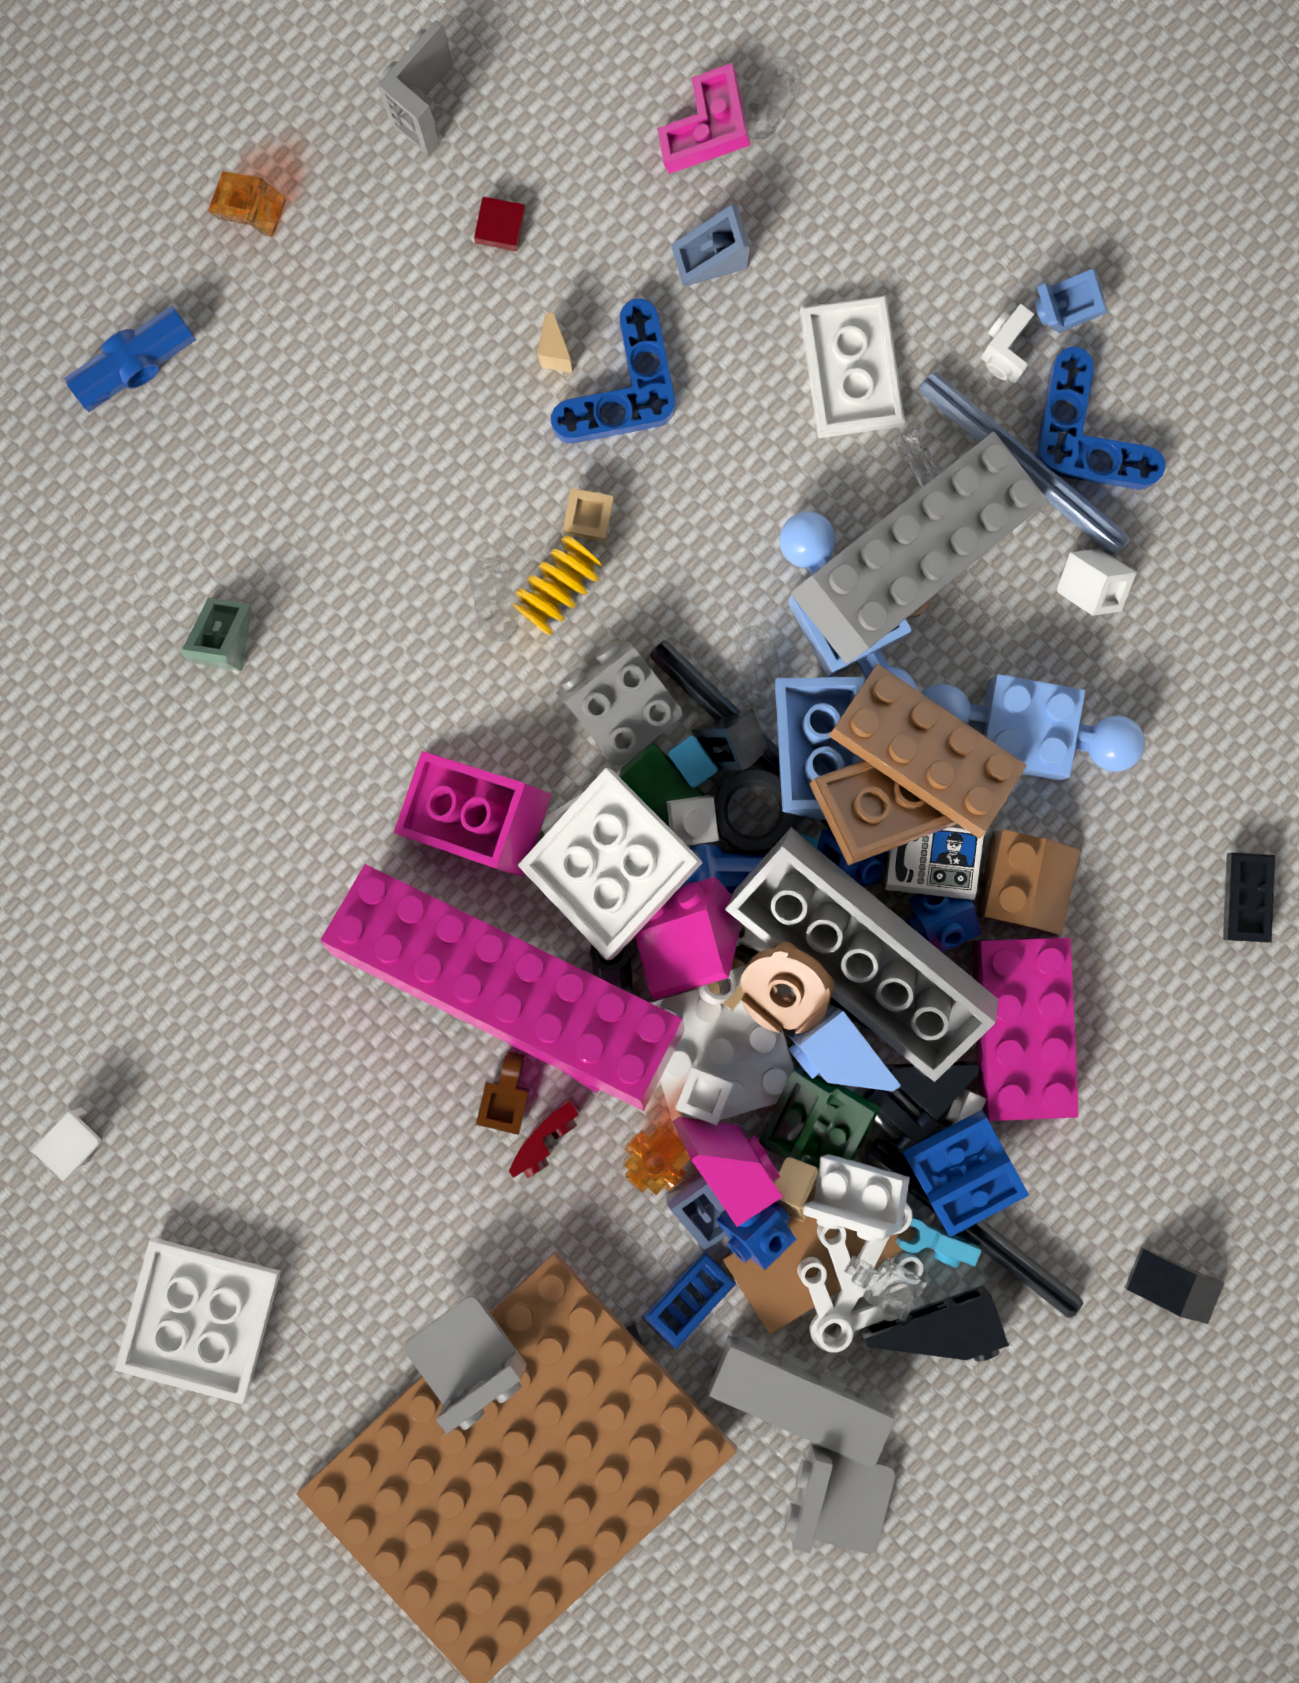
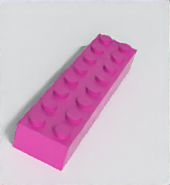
M364 864L320 940L331 955L642 1111L645 1110L685 1032L682 1018L367 864Z

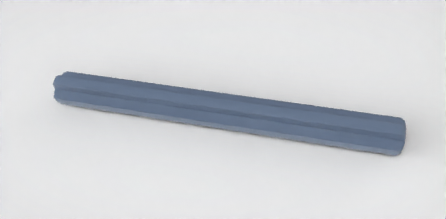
M938 372L931 373L924 380L919 389L922 395L977 442H981L994 431L1047 498L1048 502L1106 552L1114 555L1125 545L1129 538L1128 534L1054 471L1048 468L1040 459Z

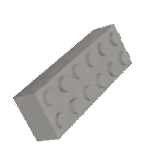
M993 431L807 578L790 594L847 665L875 645L1048 502V500Z
M792 828L785 833L734 890L725 909L771 948H775L779 943L788 942L816 959L833 979L834 989L831 997L934 1082L996 1023L998 999Z

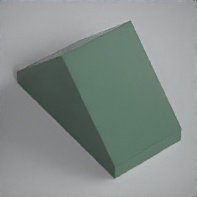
M207 598L182 649L183 657L198 665L241 671L251 604Z

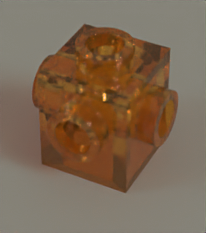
M659 1121L648 1134L640 1130L624 1147V1150L628 1153L624 1158L623 1164L628 1171L624 1175L642 1193L649 1189L657 1196L663 1188L670 1192L687 1173L683 1166L690 1160V1157L682 1140L662 1121ZM658 1156L663 1161L659 1165H652L647 1160L650 1157Z

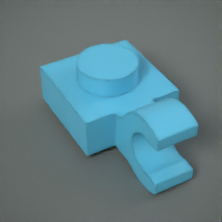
M912 1216L910 1226L916 1227V1237L910 1241L899 1237L895 1240L901 1249L910 1253L919 1252L926 1247H930L935 1251L933 1256L935 1259L957 1268L961 1261L975 1267L981 1253V1249L970 1240L958 1235L949 1237L947 1231L933 1225H926L915 1216Z

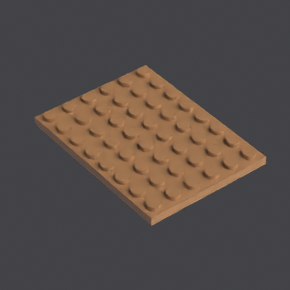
M556 1251L546 1258L489 1312L527 1363L522 1379L519 1381L522 1387L512 1397L503 1403H499L497 1399L493 1400L483 1408L485 1414L471 1427L463 1430L459 1425L446 1434L436 1420L443 1404L421 1375L305 1483L296 1494L469 1683H487L737 1453L735 1443L653 1355L625 1328L626 1326Z

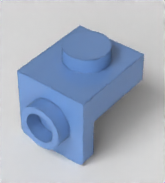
M1093 268L1052 286L1046 282L1037 285L1040 298L1035 300V307L1040 321L1043 325L1049 324L1058 333L1109 313L1097 272Z

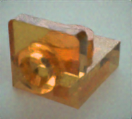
M222 171L208 212L219 220L251 225L264 236L273 237L286 203V197L261 177Z

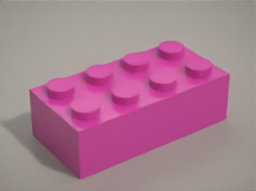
M1043 937L972 940L973 978L998 999L996 1023L976 1041L979 1069L978 1094L986 1099L982 1110L988 1121L1079 1118L1071 938Z

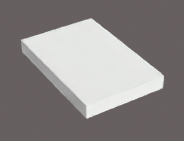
M887 295L801 307L800 318L818 438L904 426L905 418Z

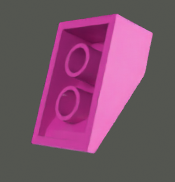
M421 751L394 833L487 866L525 877V873L518 864L535 847L552 794L517 780Z

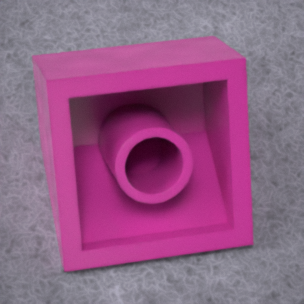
M715 876L696 883L692 882L679 888L635 935L649 991L655 1000L729 978L742 923L725 910L732 895Z
M678 1117L672 1121L690 1159L737 1227L783 1197L774 1182L781 1176L756 1135L747 1139L739 1125L718 1122L717 1125H714L704 1120Z

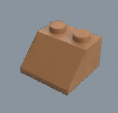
M1009 830L993 831L976 909L977 917L1062 935L1080 850L1049 839Z

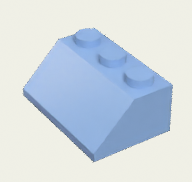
M864 677L775 679L783 812L817 820H826L809 784L814 778L864 761L828 736L864 684Z
M832 1004L829 1005L823 1020L815 1028L805 1033L795 1034V1030L789 1034V1037L795 1043V1045L789 1048V1051L812 1079L819 1074L827 1083L894 1091L901 1086L844 1011Z

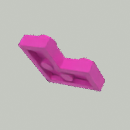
M732 63L691 78L698 114L657 128L663 164L669 174L751 145L738 77Z

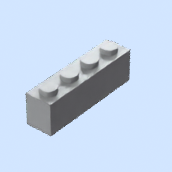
M730 1336L728 1337L708 1383L709 1397L872 1469L875 1468L895 1421L890 1407L886 1406L888 1401L884 1397L866 1389L863 1390L862 1394L846 1388V1381L829 1372H822L821 1376L805 1370L806 1364L791 1355L782 1354L781 1358L766 1353L764 1352L766 1347L750 1337L741 1336L740 1341Z

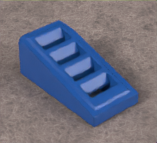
M703 1252L650 1306L641 1318L672 1349H677L737 1283L706 1252ZM701 1269L719 1286L714 1292L697 1276ZM688 1283L706 1299L702 1305L684 1289ZM676 1296L694 1312L689 1318L673 1304L672 1301ZM664 1309L681 1325L676 1331L660 1316Z

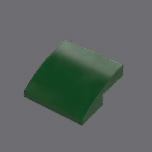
M654 742L625 764L619 774V777L668 827L669 819L666 801L706 795L698 786L692 788L672 760Z
M795 1068L786 1082L759 1141L764 1147L784 1160L787 1157H791L817 1167V1171H819L820 1157L827 1154L851 1161L855 1160L881 1107L843 1086L827 1083L820 1076H815L812 1079L806 1071Z

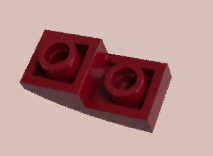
M572 1096L546 1115L526 1138L509 1169L512 1178L521 1173H524L529 1178L549 1165L546 1157L551 1155L553 1147L546 1136L552 1134L554 1139H558L577 1126L574 1119L580 1115L581 1109Z

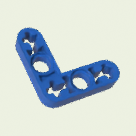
M633 299L628 301L620 312V331L632 387L560 402L554 407L551 414L552 429L560 441L580 443L660 427L672 419L675 412V397L658 313L651 302L644 299ZM641 312L644 319L650 318V320L645 322L646 341L639 343L635 324H627L633 321V313ZM642 353H652L658 357L660 365L655 372L644 374L636 368V358ZM651 396H658L660 402H667L666 405L662 406L661 414L654 415L651 408L638 410L639 419L632 420V405L629 399L636 398L637 407L648 405ZM618 403L625 409L626 415L620 423L608 424L602 419L601 411L606 404ZM594 407V420L597 428L590 429V420L579 421L576 424L577 430L573 432H568L566 425H559L560 422L565 421V413L573 412L575 418L588 417L587 408Z
M1068 347L1062 350L1052 362L1049 372L1036 457L1060 477L1136 490L1147 489L1153 486L1163 476L1165 471V460L1157 449L1145 445L1083 435L1093 375V360L1086 350L1079 347ZM1069 360H1074L1075 368L1082 370V372H1078L1073 378L1071 389H1063L1067 384L1068 370L1061 367L1065 366ZM1061 400L1070 402L1076 410L1075 419L1070 422L1059 421L1053 413L1054 404ZM1058 433H1067L1062 439L1061 452L1068 454V457H1064L1059 464L1055 463L1054 455L1047 453V451L1056 445ZM1094 450L1107 452L1112 463L1110 470L1106 472L1094 470L1089 463L1090 453ZM1122 454L1126 455L1123 464L1136 465L1144 458L1146 459V466L1153 468V471L1144 478L1140 477L1139 469L1126 467L1121 472V475L1117 474L1122 464Z

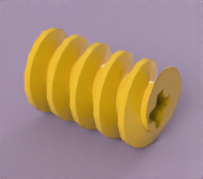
M567 535L561 539L566 552L553 549L549 553L555 566L541 562L538 568L544 579L530 575L527 578V582L532 593L519 588L515 594L521 605L511 603L534 626L549 635H552L554 631L548 619L553 618L563 622L565 617L559 607L565 605L574 609L577 605L571 593L574 591L586 596L588 591L582 580L586 578L598 582L600 579L594 567L595 565L603 567L594 555L575 539Z

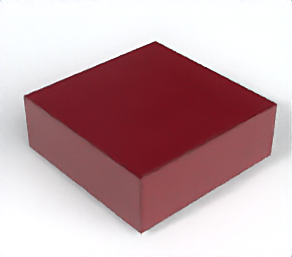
M482 196L474 234L475 243L517 252L526 212L525 204Z

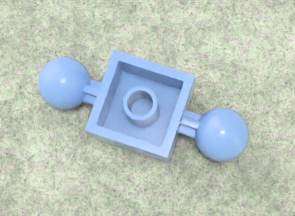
M805 511L791 516L785 522L780 532L779 543L784 557L790 563L801 568H808L812 575L832 559L831 554L835 547L836 537L833 526L824 516L816 512ZM790 595L788 604L827 677H832L858 663L867 679L875 666L879 664L917 690L913 678L906 671L889 666L881 652L905 639L912 630L906 619L870 649L846 665L793 596Z
M997 674L988 680L983 706L970 704L963 691L950 684H936L922 692L923 695L1025 763L1027 766L1022 775L1055 781L1070 778L1075 750L1088 752L1097 766L1110 772H1121L1130 769L1138 763L1144 753V734L1138 724L1127 717L1109 716L1100 720L1094 726L1080 724L1085 690Z

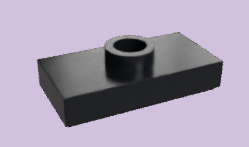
M1227 853L1223 940L1272 943L1275 855Z

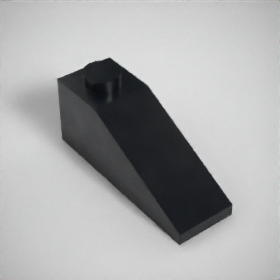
M984 1285L902 1313L896 1320H882L860 1329L862 1337L869 1348L959 1360L974 1358V1361L977 1362L986 1361L999 1355V1349L1009 1346L992 1295Z

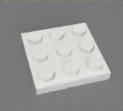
M605 768L518 866L606 960H613L703 862L612 769Z
M697 988L649 1002L682 1018L684 1022L685 1032L660 1079L672 1121L678 1117L699 1119L675 1109L691 1066L733 1082L719 1120L777 1103L792 1070H794L783 1029L779 1033L759 1025L746 1012L742 1000L733 1012L722 1003H707L700 997Z
M152 1238L148 1243L114 1371L244 1404L249 1394L281 1271Z

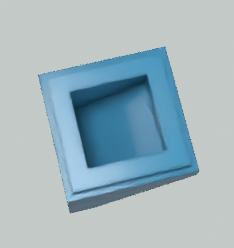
M693 735L668 752V756L692 788L705 783L718 771V767Z

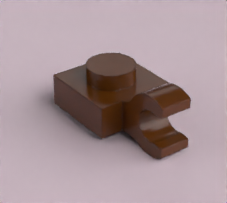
M508 1051L504 1058L499 1082L487 1079L476 1125L519 1135L530 1089L517 1086L525 1055Z

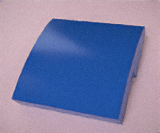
M983 1110L903 1151L949 1237L1029 1196Z

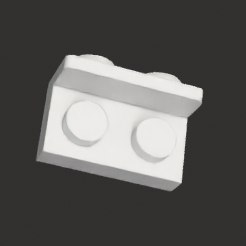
M830 1154L820 1157L815 1198L804 1205L803 1215L817 1219L816 1223L822 1227L830 1229L845 1227L857 1231L858 1237L874 1242L883 1241L902 1229L910 1177Z

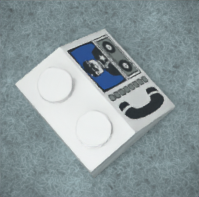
M956 824L888 850L885 860V890L975 900L983 836L979 839Z

